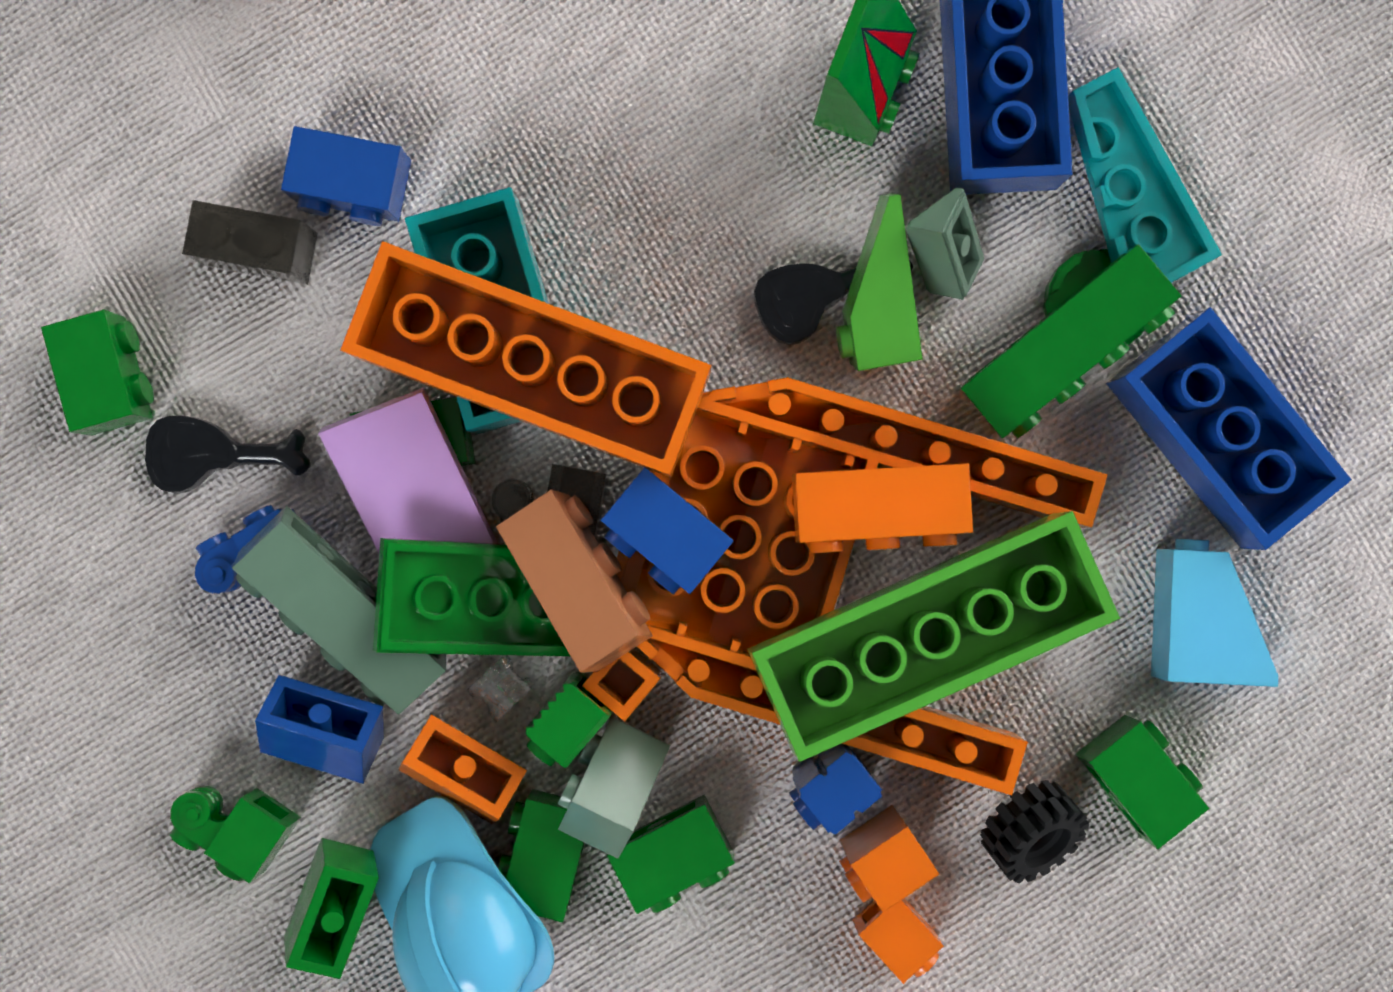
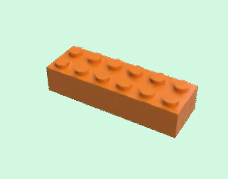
M384 241L380 245L340 351L356 359L639 466L646 467L668 477H672L711 374L712 366Z

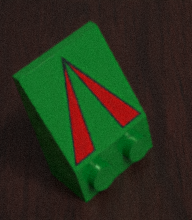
M899 0L855 1L826 76L813 122L814 125L869 146L873 145L879 131L889 134L901 104L891 99L898 81L905 84L909 83L920 54L911 50L917 30Z

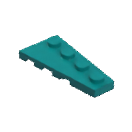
M1119 67L1073 90L1068 95L1069 112L1111 263L1128 249L1139 244L1172 283L1221 256L1220 249Z

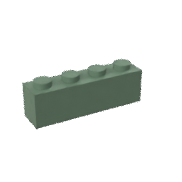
M288 506L279 512L238 552L232 569L237 573L236 579L239 584L256 598L264 596L279 610L278 614L282 622L291 631L298 635L306 633L321 646L320 652L331 666L339 671L347 669L360 681L363 692L375 704L380 706L387 704L399 715L446 672V654L376 653L373 651L377 587Z

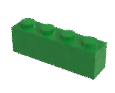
M1137 244L1123 253L959 387L1002 439L1009 433H1012L1018 439L1042 420L1037 411L1053 398L1059 404H1062L1086 385L1081 376L1097 363L1103 369H1106L1131 349L1125 341L1142 327L1150 334L1168 321L1175 314L1170 305L1182 295L1142 247Z

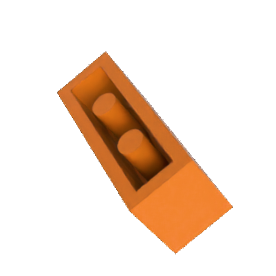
M969 463L808 472L792 475L795 539L798 543L809 542L810 553L844 551L843 540L866 539V550L901 548L900 537L922 536L923 547L958 545L957 534L973 533Z

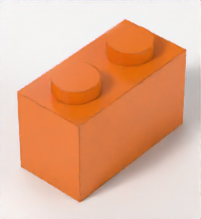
M432 714L399 768V771L491 824L500 819L527 772L526 769Z
M893 805L840 839L846 856L839 860L846 872L844 873L863 903L873 898L882 913L939 875V872Z

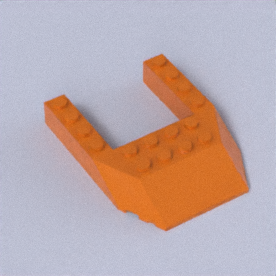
M789 377L704 392L672 477L650 469L648 470L734 541L691 594L682 587L675 594L665 589L648 574L654 564L638 551L631 558L618 551L617 559L620 563L621 571L617 573V576L627 593L634 591L640 597L650 615V620L645 623L653 636L637 647L660 666L691 698L780 725L747 649L834 611L855 540H843L844 551L810 553L809 542H796L792 489L793 474L969 463L972 497L1041 518L1053 513L1073 511L1080 528H1092L1108 474ZM924 706L841 744L1012 796L1028 742L1013 732Z

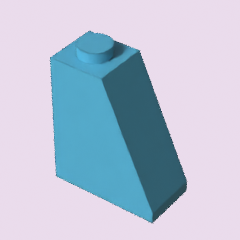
M1175 539V549H1156L1151 676L1169 682L1278 687V673L1229 552L1209 551V540Z

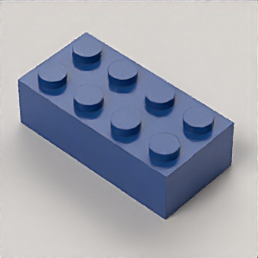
M940 0L950 191L955 188H962L966 195L1057 190L1073 175L1063 0Z
M1211 307L1187 317L1106 383L1241 549L1267 550L1352 480Z

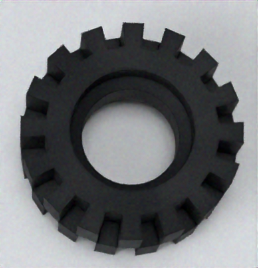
M1043 780L1038 787L1034 783L1026 786L1025 793L1020 794L1017 790L1012 796L1010 795L1011 802L1007 805L1001 802L995 808L998 815L989 816L985 822L988 827L981 830L982 846L1010 881L1013 880L1015 883H1021L1025 878L1027 882L1036 879L1039 872L1042 876H1045L1051 872L1050 867L1056 863L1059 867L1066 860L1063 856L1067 853L1073 854L1078 849L1075 842L1083 841L1086 836L1084 830L1089 828V822L1086 820L1088 818L1055 781L1050 783L1048 780Z

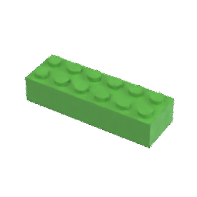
M1073 511L1050 514L752 646L747 650L792 753L801 762L1121 618Z

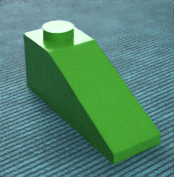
M889 193L879 196L843 307L844 325L836 327L840 356L842 359L849 358L850 364L858 371L923 360L901 194Z

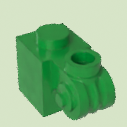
M199 786L180 795L173 802L170 810V819L174 826L170 832L172 840L183 848L197 851L202 847L205 849L204 854L216 861L215 866L223 875L236 881L245 880L249 884L267 870L301 818L258 788L242 796L229 815L221 813L223 798L220 792L213 787Z

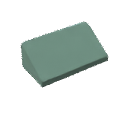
M955 188L912 219L906 227V232L927 291L932 294L963 300L967 296L985 258L966 193L962 188Z

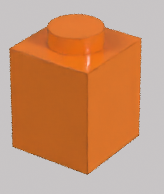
M632 649L600 671L592 672L582 686L625 722L661 679L662 671L638 651Z
M905 898L883 913L873 900L853 919L858 935L903 984L913 975L920 977L928 972L939 958L938 951L944 947L935 930Z

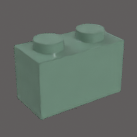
M611 717L603 736L595 734L586 744L578 762L588 766L583 777L581 778L572 773L558 805L566 808L567 811L558 830L618 859L635 830L671 745Z

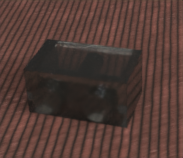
M192 200L182 254L208 267L308 285L318 233L299 219Z

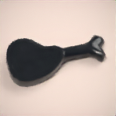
M910 261V269H911V272H912L913 264H912V262ZM792 264L767 272L757 281L754 289V301L761 323L769 335L778 343L786 345L798 344L807 340L816 331L825 309L841 300L849 292L857 265L837 272L815 264Z
M167 416L158 419L151 426L146 439L145 462L148 475L152 483L159 489L171 493L189 492L199 487L215 471L233 469L240 465H280L287 468L294 475L299 476L304 474L311 466L310 459L303 453L306 437L298 429L293 430L288 438L280 443L246 444L235 441L221 427L206 420L189 416Z

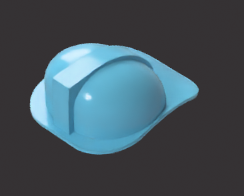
M438 795L428 798L386 823L378 830L370 849L374 851L379 875L374 891L393 931L394 958L401 981L407 992H533L546 983L554 966V949L548 931L539 917L502 875L477 836L470 820L455 802L447 797Z

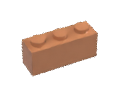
M551 489L497 525L496 528L580 673L598 672L653 636L645 623L650 620V615L640 597L634 591L627 593L617 576V573L621 571V566L615 554L605 543L598 544L588 526L593 524V519L584 503L575 495L570 497L568 494Z

